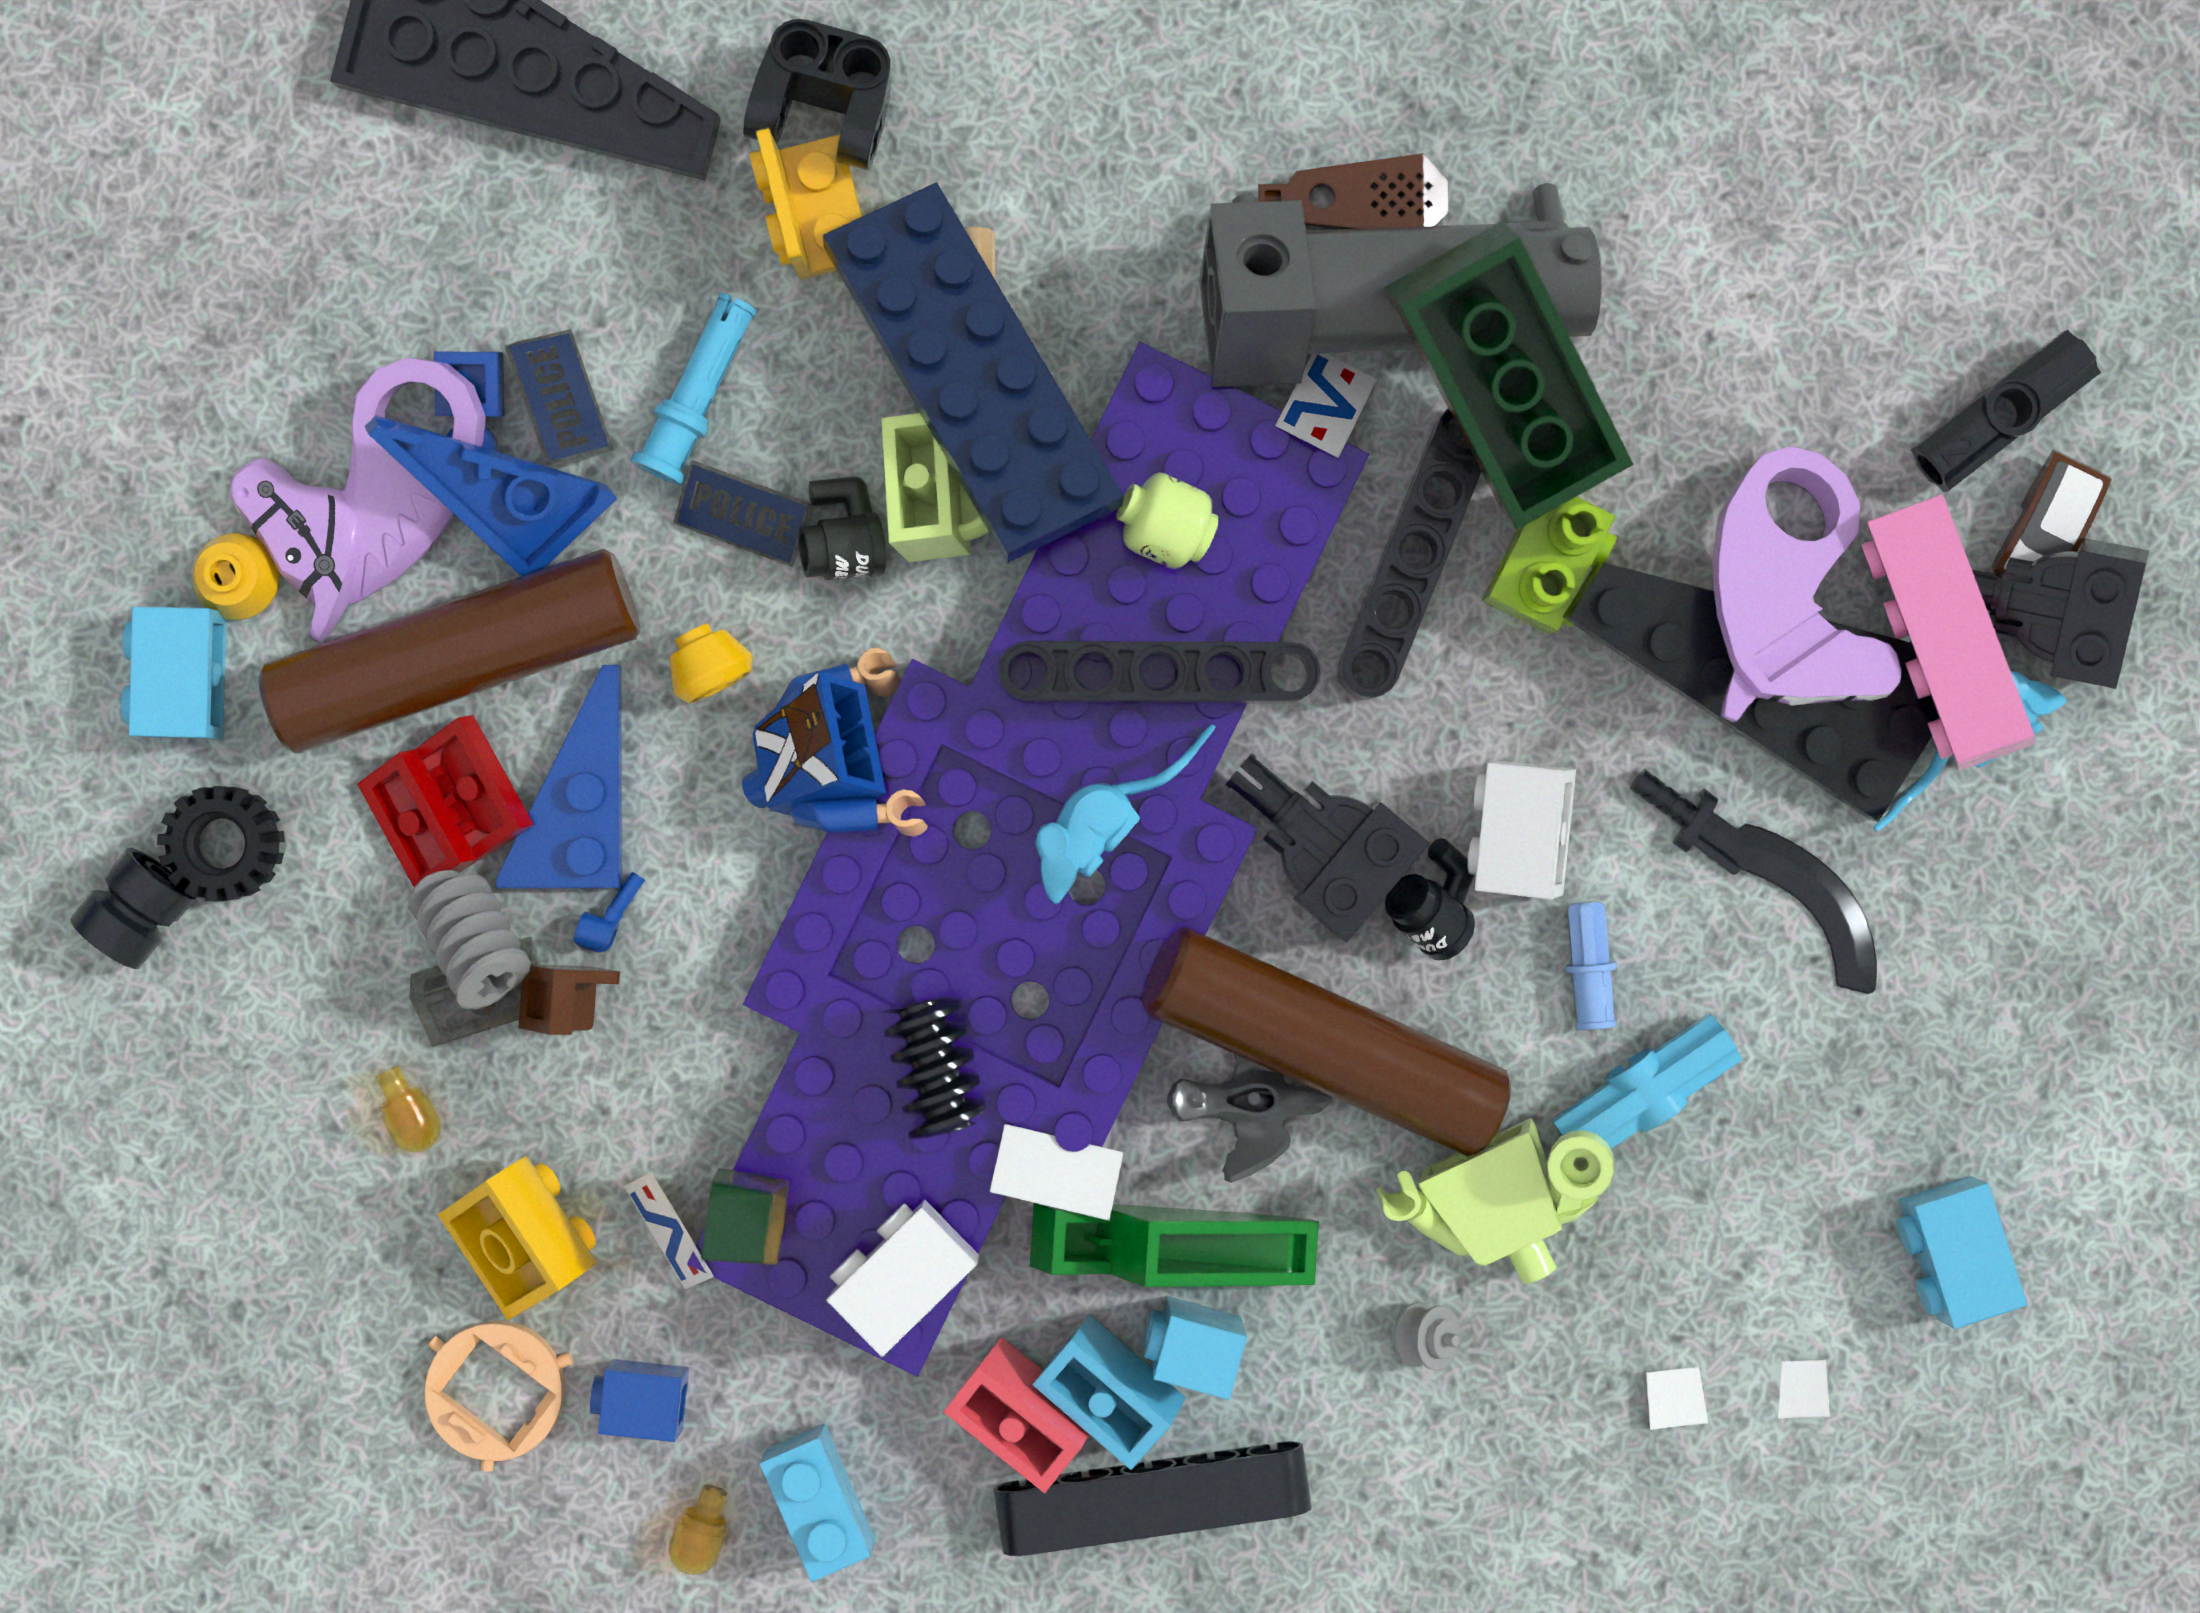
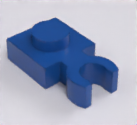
M434 351V361L448 363L474 385L486 416H504L503 352ZM435 389V416H453L449 402L440 391ZM485 420L482 447L497 451L496 438L486 427ZM453 428L447 433V437L452 438Z

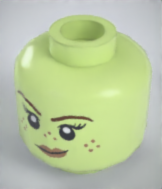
M1161 472L1147 479L1142 487L1134 483L1131 484L1124 494L1123 506L1118 508L1116 516L1118 520L1125 523L1123 541L1130 550L1171 569L1180 568L1189 560L1194 562L1200 561L1208 550L1218 526V516L1212 513V500L1207 493Z

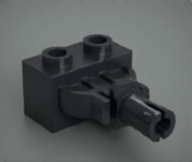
M2084 538L2079 552H2055L2045 555L2034 562L2010 557L2006 572H2000V574L1972 570L1986 609L1990 612L1989 615H1993L1996 618L1993 626L1996 633L2017 637L2019 642L2029 652L2041 659L2053 662L2050 676L2117 689L2150 550Z
M1251 753L1239 767L1260 783L1262 790L1258 789L1238 771L1234 772L1225 785L1236 791L1267 817L1273 825L1292 839V842L1289 844L1271 829L1263 837L1266 843L1281 854V862L1286 877L1298 891L1293 900L1340 940L1348 942L1430 843L1382 802H1374L1369 806L1353 797L1329 795L1315 782L1311 781L1303 791L1321 806L1320 809H1317L1305 797L1294 791L1264 766Z

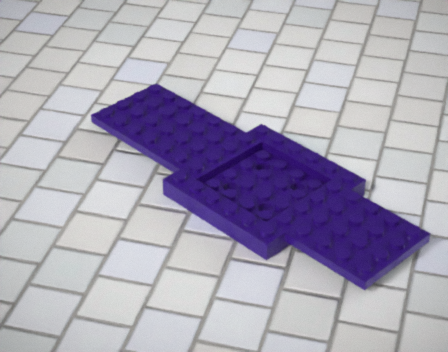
M1141 341L1138 342L1091 438V442L1123 495L1131 484L1134 483L1142 487L1147 479L1159 472L1166 473L1207 493L1212 500V513L1218 516V526L1214 538L1200 561L1194 562L1189 560L1182 567L1171 569L1133 552L1125 545L1123 541L1125 523L1116 518L1118 511L1116 509L1037 548L970 686L919 661L911 659L875 733L886 794L876 798V803L887 804L889 798L897 791L911 790L918 794L926 805L906 808L901 815V820L920 819L927 824L928 828L924 833L915 837L900 833L892 823L878 824V831L827 832L742 1004L800 1034L733 1171L777 1178L768 1246L764 1252V1263L705 1261L714 1278L918 1377L968 1274L883 1357L827 1301L831 1291L837 1286L830 1278V1275L855 1250L858 1249L865 1257L884 1240L877 1232V1229L901 1205L905 1203L914 1211L924 1200L979 1253L1006 1198L1004 1195L990 1192L1005 1124L1054 1135L1057 1143L1063 1149L1070 1152L1081 1151L1089 1144L1099 1147L1103 1146L1163 1023L1146 1015L1143 1007L1145 985L1156 957L1170 935L1180 928L1186 926L1206 935L1258 829L1201 800L1247 704L1027 703L1018 701L1010 696L1000 683L998 674L1000 658L1008 648L1024 641L1278 642L1368 459L1369 453L1346 442L1339 458L1276 427L1275 425L1283 411L1232 386L1212 387L1210 375ZM1095 654L1087 655L1080 659L1074 670V676L1078 684L1092 691L1100 690L1107 686L1113 674L1109 662L1102 656ZM1021 655L1014 660L1010 667V680L1019 689L1027 691L1036 689L1046 679L1047 667L1043 660L1036 655ZM1219 655L1213 657L1208 661L1205 669L1206 679L1217 690H1233L1241 681V667L1230 656ZM1150 656L1140 666L1141 680L1151 690H1167L1176 682V666L1166 656ZM1210 724L1215 725V730L1195 756L1172 780L1157 788L1127 796L1140 820L1112 852L1104 850L1100 855L1103 862L1096 870L1101 873L1105 881L1103 896L1093 904L1084 905L1074 901L1069 892H1067L1058 904H1053L1048 898L1041 882V858L1035 846V836L1038 830L1047 823H1056L1065 802L1078 789L1091 784L1105 783L1114 785L1156 776L1176 762ZM969 811L983 814L991 826V834L988 841L977 849L963 847L954 836L956 820L959 816ZM922 926L933 935L935 948L928 960L914 963L906 960L901 955L898 948V939L902 931L907 927ZM1036 982L1046 989L1049 995V1006L1041 1016L1025 1018L1019 1015L1013 1008L1012 994L1020 984ZM942 996L961 998L962 1007L946 1018L947 1021L967 1023L968 1033L953 1042V1046L973 1049L974 1058L960 1067L959 1071L979 1074L980 1084L967 1092L965 1097L985 1099L986 1110L971 1119V1122L977 1123L970 1127L923 1139H909L908 1132L922 1124L924 1118L919 1115L903 1114L902 1107L918 1097L917 1090L897 1088L896 1081L911 1072L912 1067L906 1064L891 1063L890 1056L906 1046V1042L904 1039L885 1037L884 1030L899 1021L900 1017L899 1014L882 1011ZM705 1228L696 1244L700 1254L702 1253ZM693 1251L687 1265L706 1273Z

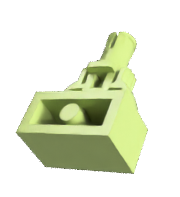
M920 413L881 418L889 543L908 562L971 555L970 540L979 538L989 533L923 417Z

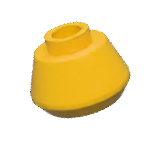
M241 533L224 534L212 539L200 550L192 569V584L198 600L205 608L218 610L223 618L229 620H244L260 614L275 598L280 582V572L260 540Z
M708 623L676 638L674 642L679 650L669 657L673 693L675 697L689 704L712 696L749 675L752 671L754 658L752 653L727 630L722 629L713 633Z

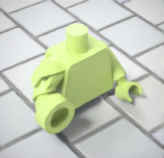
M1529 1118L1495 1134L1492 1141L1482 1151L1470 1156L1457 1152L1424 1168L1418 1183L1422 1192L1416 1189L1413 1178L1407 1171H1401L1397 1174L1402 1188L1400 1192L1394 1194L1386 1193L1380 1186L1376 1189L1383 1212L1389 1219L1407 1221L1420 1233L1458 1256L1470 1255L1479 1266H1486L1509 1256L1522 1283L1530 1284L1548 1276L1557 1268L1543 1239L1559 1232L1562 1229V1224L1577 1220L1597 1202V1196L1601 1195L1611 1183L1614 1174V1158L1605 1140L1595 1133L1581 1130L1571 1131L1561 1136L1552 1146L1547 1163L1536 1125L1532 1118Z

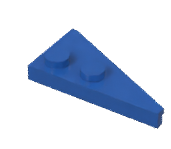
M376 415L364 426L370 437L520 576L544 569L617 500L613 491L606 484Z
M620 665L601 666L528 813L534 825L516 837L496 878V888L622 887V679Z

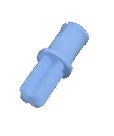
M1597 901L1571 904L1567 909L1572 964L1566 965V972L1573 973L1577 1015L1576 1029L1591 1030L1616 1027L1611 970L1617 969V962L1610 961L1606 907L1602 902Z

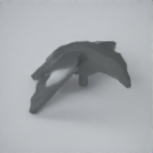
M1234 1054L1236 1065L1234 1066L1232 1080L1218 1084H1204L1179 1079L1176 1083L1172 1084L1167 1095V1104L1172 1116L1176 1117L1179 1121L1216 1118L1233 1124L1237 1141L1235 1149L1227 1154L1226 1162L1222 1169L1224 1180L1232 1183L1270 1165L1289 1149L1291 1138L1285 1128V1120L1287 1118L1319 1113L1332 1102V1097L1308 1086L1288 1084L1284 1081L1283 1075Z

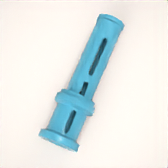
M719 293L718 301L670 400L663 399L661 403H657L653 411L657 416V420L642 451L634 452L630 459L631 463L642 470L674 485H683L686 476L682 470L698 438H706L709 431V420L705 418V415L752 318L757 313L754 307L738 298H735L734 302L731 301L732 296L726 293Z

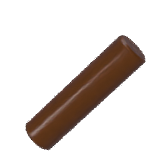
M600 549L264 663L258 677L259 690L267 717L280 743L287 750L300 754L636 640L640 633V622L629 585L617 558L613 553Z
M1186 926L1173 932L1166 940L1149 973L1143 994V1007L1146 1015L1463 1155L1470 1156L1482 1151L1492 1141L1506 1115L1511 1095V1083L1507 1070Z

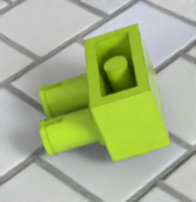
M1575 497L1517 529L1482 601L1549 635L1558 632L1562 623L1572 627L1573 624L1563 618V615L1578 593L1590 567H1594L1596 562L1605 563L1617 539V536L1609 533L1616 516L1579 497Z

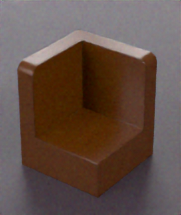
M531 964L529 973L522 981L518 1028L548 1035H572V1030H591L594 1023L596 984H619L620 971L591 966Z

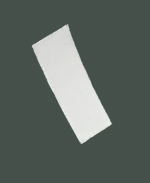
M1826 1360L1782 1361L1778 1419L1830 1417ZM1699 1367L1646 1372L1650 1430L1708 1423Z

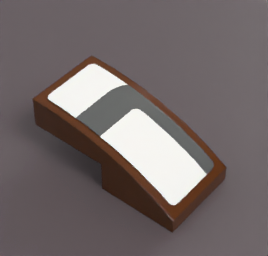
M2053 449L2021 504L2023 511L1991 566L1993 572L2000 574V572L2005 573L2010 557L2034 562L2045 555L2055 552H2078L2112 481L2111 477Z

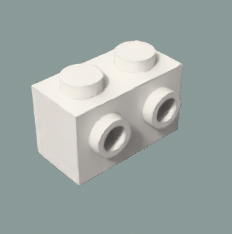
M1507 761L1487 762V772L1478 775L1474 792L1475 810L1482 812L1480 837L1474 836L1472 838L1468 853L1469 874L1476 875L1475 891L1550 900L1563 896L1576 769Z
M926 1200L914 1211L905 1203L901 1205L877 1229V1232L884 1240L865 1257L858 1249L855 1250L830 1275V1278L837 1286L831 1291L827 1301L881 1357L958 1284L978 1262L979 1254Z

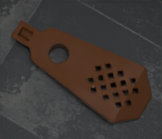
M1421 153L1296 171L1288 184H1258V202L1302 200L1305 224L1347 229L1436 226L1448 214V180L1426 155ZM1400 174L1404 177L1402 181L1397 178ZM1418 174L1422 178L1420 181L1416 178ZM1382 175L1386 178L1384 181L1380 179ZM1391 183L1395 186L1393 190L1389 188ZM1409 183L1413 186L1411 190L1407 187ZM1373 184L1377 187L1375 191L1371 188ZM1426 184L1430 186L1429 190L1425 187ZM1318 187L1329 189L1334 197L1333 203L1324 209L1315 207L1309 198L1312 190ZM1400 192L1404 195L1402 199L1398 196ZM1418 192L1422 195L1420 199L1416 196ZM1382 193L1386 195L1384 199L1380 197ZM1409 201L1413 204L1411 208L1407 205ZM1373 202L1378 205L1375 209L1371 206ZM1391 202L1395 204L1393 208L1389 205ZM1426 202L1431 205L1429 208L1425 205ZM1400 210L1404 213L1402 217L1398 214ZM1418 210L1422 213L1420 217L1416 214ZM1382 211L1387 214L1385 217L1380 214Z

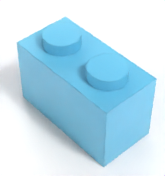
M132 607V621L126 622L122 636L124 656L127 660H131L130 685L124 687L121 696V715L123 721L129 724V736L224 739L226 619L221 616L218 610L210 608Z
M1969 1176L1899 1199L1904 1217L1896 1219L1897 1230L1909 1255L1917 1254L1924 1277L1916 1279V1288L1920 1301L1929 1316L1936 1315L1939 1321L1953 1329H1958L2028 1306L1989 1183Z
M1167 1296L1164 1311L1152 1309L1142 1345L1145 1347L1144 1358L1151 1359L1154 1380L1230 1400L1247 1334L1242 1318L1239 1315Z
M1090 1314L1052 1356L1033 1383L1036 1389L1130 1470L1134 1468L1172 1425L1186 1399L1171 1384L1154 1380L1152 1368Z
M826 1424L819 1425L767 1448L759 1464L810 1581L814 1582L871 1557L876 1540Z

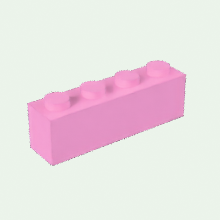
M1938 495L1868 521V527L1873 540L1865 542L1861 546L1874 580L1887 576L1895 599L1885 602L1883 605L1896 639L1909 635L1917 659L1905 664L1918 699L1931 695L1940 719L1928 722V726L1940 758L1944 759L1954 755L1960 771L2035 745L2034 732L1944 495Z

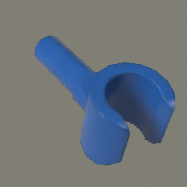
M632 872L611 904L608 905L604 917L584 912L577 925L573 938L574 942L580 947L598 953L605 952L611 948L618 931L619 921L623 917L622 914L645 880Z

